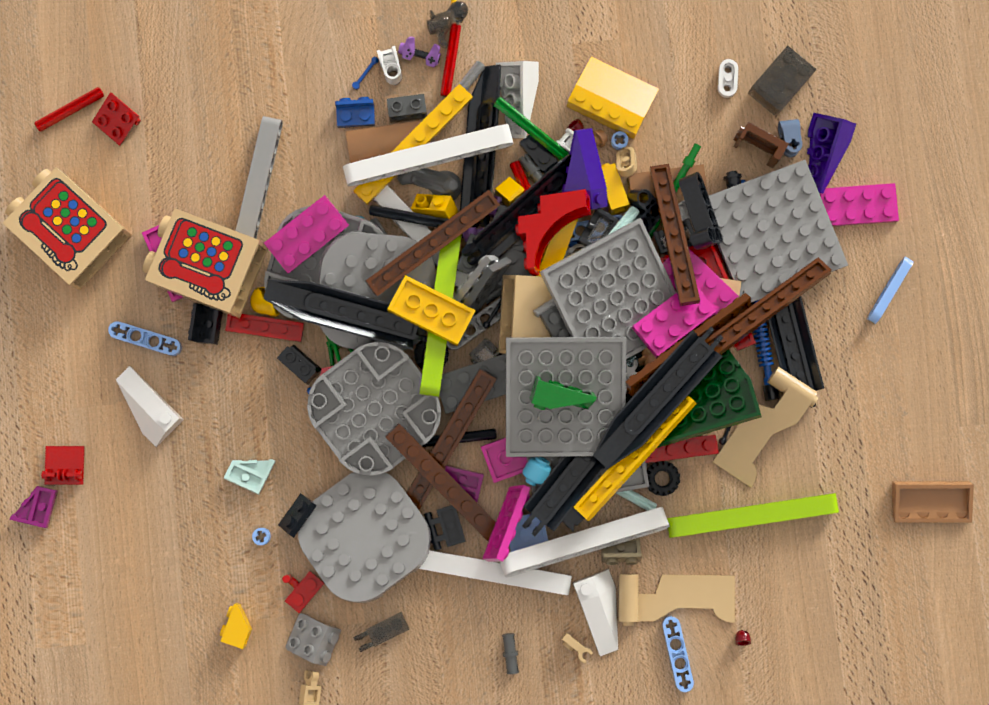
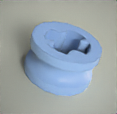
M618 131L613 134L611 138L613 148L620 150L627 146L628 136L626 133ZM616 137H617V138L623 137V138H624V139H623V142H625V143H624V144H621V143L616 144L615 142H616L617 139H615V138H616Z
M257 528L252 534V540L257 545H265L271 538V534L266 528ZM259 531L266 534L264 542H261V539L257 540L256 536L259 535Z

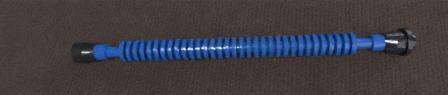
M737 171L727 172V176L723 177V180L726 181L727 189L741 184L742 174ZM763 323L753 333H757L754 335V338H758L755 342L759 343L755 347L760 348L756 352L761 353L757 354V358H762L758 359V362H762V364H759V367L764 369L765 401L780 399V393L778 389L767 383L772 374L771 365H774V362H770L773 360V357H769L772 355V352L768 351L772 349L767 347L771 344L770 342L766 343L770 338H765V336H769V333H765V331H768V328H764L767 326V323Z

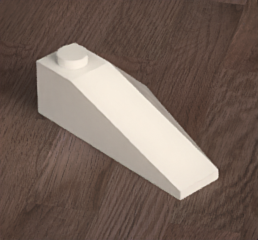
M516 61L496 63V65H501L500 90L502 98L530 120L539 82V62ZM505 115V121L509 125L512 138H526L527 132Z
M131 366L116 379L142 434L157 447L184 419Z
M607 569L573 582L600 656L618 650L616 587L610 571Z

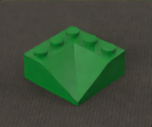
M536 376L529 399L534 404L533 407L540 410L571 405L589 409L597 397L593 392L589 394L582 393L583 390L573 386L565 388L559 382L552 380L545 382L542 381L541 377Z

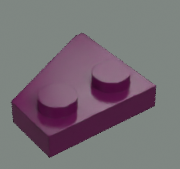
M446 465L445 471L478 502L484 474Z
M36 486L31 495L23 501L21 507L10 516L9 520L48 528L58 490Z

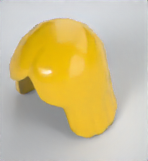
M257 287L250 298L252 309L259 314L278 316L280 312L274 308L273 304L263 299L265 287Z

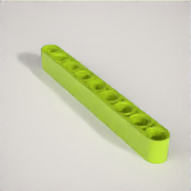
M461 235L439 251L434 290L452 299ZM428 332L419 394L439 397L447 341Z
M836 493L667 518L669 523L668 533L669 538L839 513Z

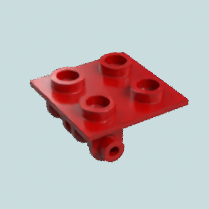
M111 92L92 120L93 124L119 146H121L133 125L137 126L141 122L139 115Z
M46 446L45 471L41 473L42 479H45L44 485H84L85 446Z

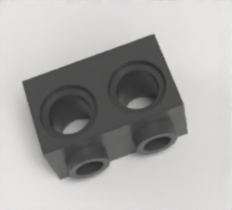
M424 94L387 99L390 123L427 117Z

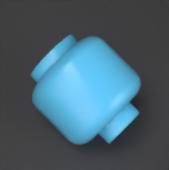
M531 457L522 471L526 478L525 481L532 486L544 483L552 470L549 465L550 462L544 457Z

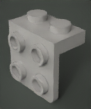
M300 613L287 641L286 649L313 664L326 666L339 639L341 629L323 624L306 614Z

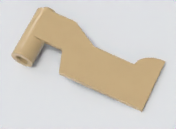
M780 367L774 370L767 383L784 393L776 406L770 408L759 405L762 417L738 424L719 454L713 460V463L751 488L757 474L753 461L770 437L781 430L797 424L808 407H813L819 398L816 396L817 391Z
M619 574V622H623V626H634V622L656 621L677 608L713 609L714 614L721 620L735 623V576L662 574L655 594H638L639 574Z

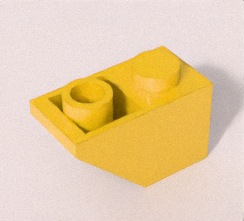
M508 177L495 188V193L502 198L503 203L507 207L525 192L524 188L511 177Z
M416 194L411 206V210L415 213L450 219L458 211L452 197L447 195Z
M235 603L229 607L226 615L229 618L228 622L221 628V642L244 649L246 648L252 627L241 604Z

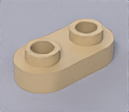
M624 147L616 153V167L620 176L630 177L637 170L636 153L632 147Z

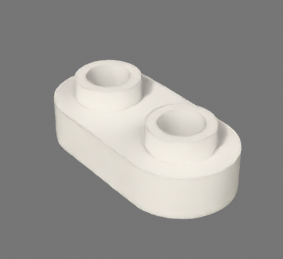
M727 59L719 66L717 90L722 97L730 98L737 91L738 65L734 60ZM725 68H729L731 73H726ZM728 86L730 91H725L724 87Z

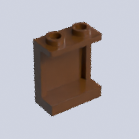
M750 122L745 127L741 125L733 139L736 141L733 146L735 148L744 140L772 155L767 163V166L774 168L780 161L789 143Z

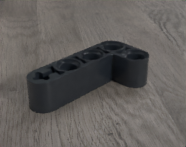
M696 172L679 179V186L695 231L690 234L693 247L696 250H702L722 243V234L700 173Z
M647 189L631 190L627 196L629 204L639 210L638 216L634 220L641 218L649 233L660 220L656 198Z

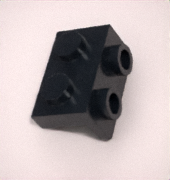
M194 303L191 311L188 340L196 343L218 345L223 312L200 303Z
M300 493L278 526L294 538L317 505Z

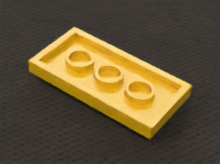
M406 275L387 308V311L458 346L476 311Z

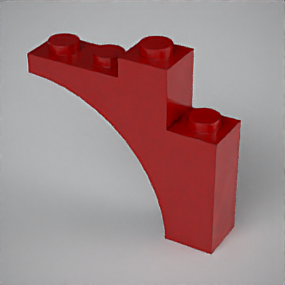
M586 189L540 196V203L538 204L539 214L518 217V224L515 226L516 234L523 241L524 251L526 252L524 267L531 276L540 275L541 260L552 238L569 223L581 217L591 215L590 197Z

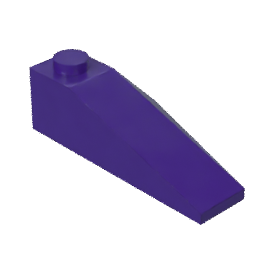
M813 113L808 129V137L810 138V148H807V154L809 155L808 167L818 192L823 194L851 143L856 123L837 117Z
M592 128L574 130L570 148L571 160L569 167L566 168V173L568 174L566 184H563L562 193L586 189L590 197V210L608 207L607 187Z

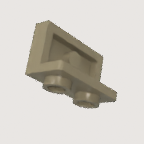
M640 537L601 549L602 562H606L607 565H616L618 562L634 565L641 562Z

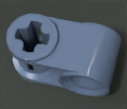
M798 119L779 121L778 133L780 139L789 143L784 155L795 157L803 144L800 122Z

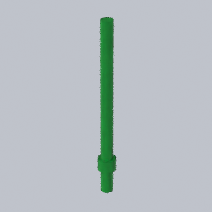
M694 143L688 156H685L682 162L683 166L673 182L676 193L680 187L679 179L685 177L690 167L692 168L696 162L694 159L701 148L696 143ZM661 219L648 233L651 239L654 235L653 232L656 231L657 227L661 222Z

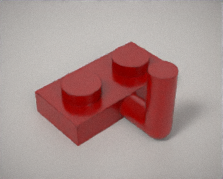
M309 571L301 582L297 581L290 574L284 575L282 578L283 582L289 583L295 588L286 598L285 602L295 611L301 613L325 583L312 571Z

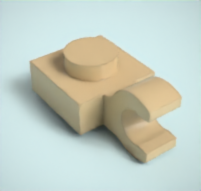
M567 632L561 637L564 641L563 645L570 651L575 649L578 652V658L581 662H587L582 657L584 652L593 654L589 648L584 647Z
M305 670L304 680L306 685H301L299 705H319L321 686L317 685L319 672Z

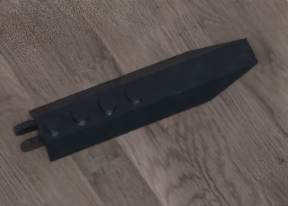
M500 64L485 66L472 93L473 99L468 103L466 134L498 126L499 109L494 106V103L500 97ZM496 150L464 158L460 210L486 191L490 190L493 193ZM489 214L472 227L478 228L480 225L481 227H486L490 221Z
M570 153L472 239V243L467 244L462 249L461 253L463 256H467L469 265L477 263L486 255H495L499 258L521 239L520 236H517L515 228L516 224H518V217L539 214L538 204L540 203V196L562 193L563 184H566L568 174L566 173V168L569 167L571 160Z
M268 280L263 299L299 320L413 350V341L415 339L427 342V336L416 334L418 326L387 311L390 303L309 281Z
M800 296L770 318L768 322L780 368L817 391L824 389V384L802 297Z
M712 327L701 337L692 330L612 419L593 454L607 469L642 447L723 357L714 350L723 339L721 335L717 336L711 345L704 341L713 333L714 329Z
M626 394V404L632 398L629 394ZM563 456L544 483L538 487L523 506L531 515L522 527L525 529L529 527L532 520L536 517L541 522L534 528L533 536H536L544 525L555 531L605 466L594 456Z

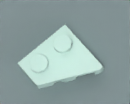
M232 460L224 479L259 495L275 464V460Z

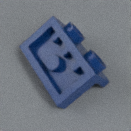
M359 97L358 100L341 98L339 101H335L338 128L375 126L373 99Z

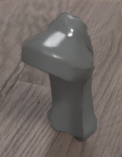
M424 168L400 174L397 178L401 185L414 184L430 190L433 195L451 196L453 201L457 199L462 191L461 180L451 171H436Z

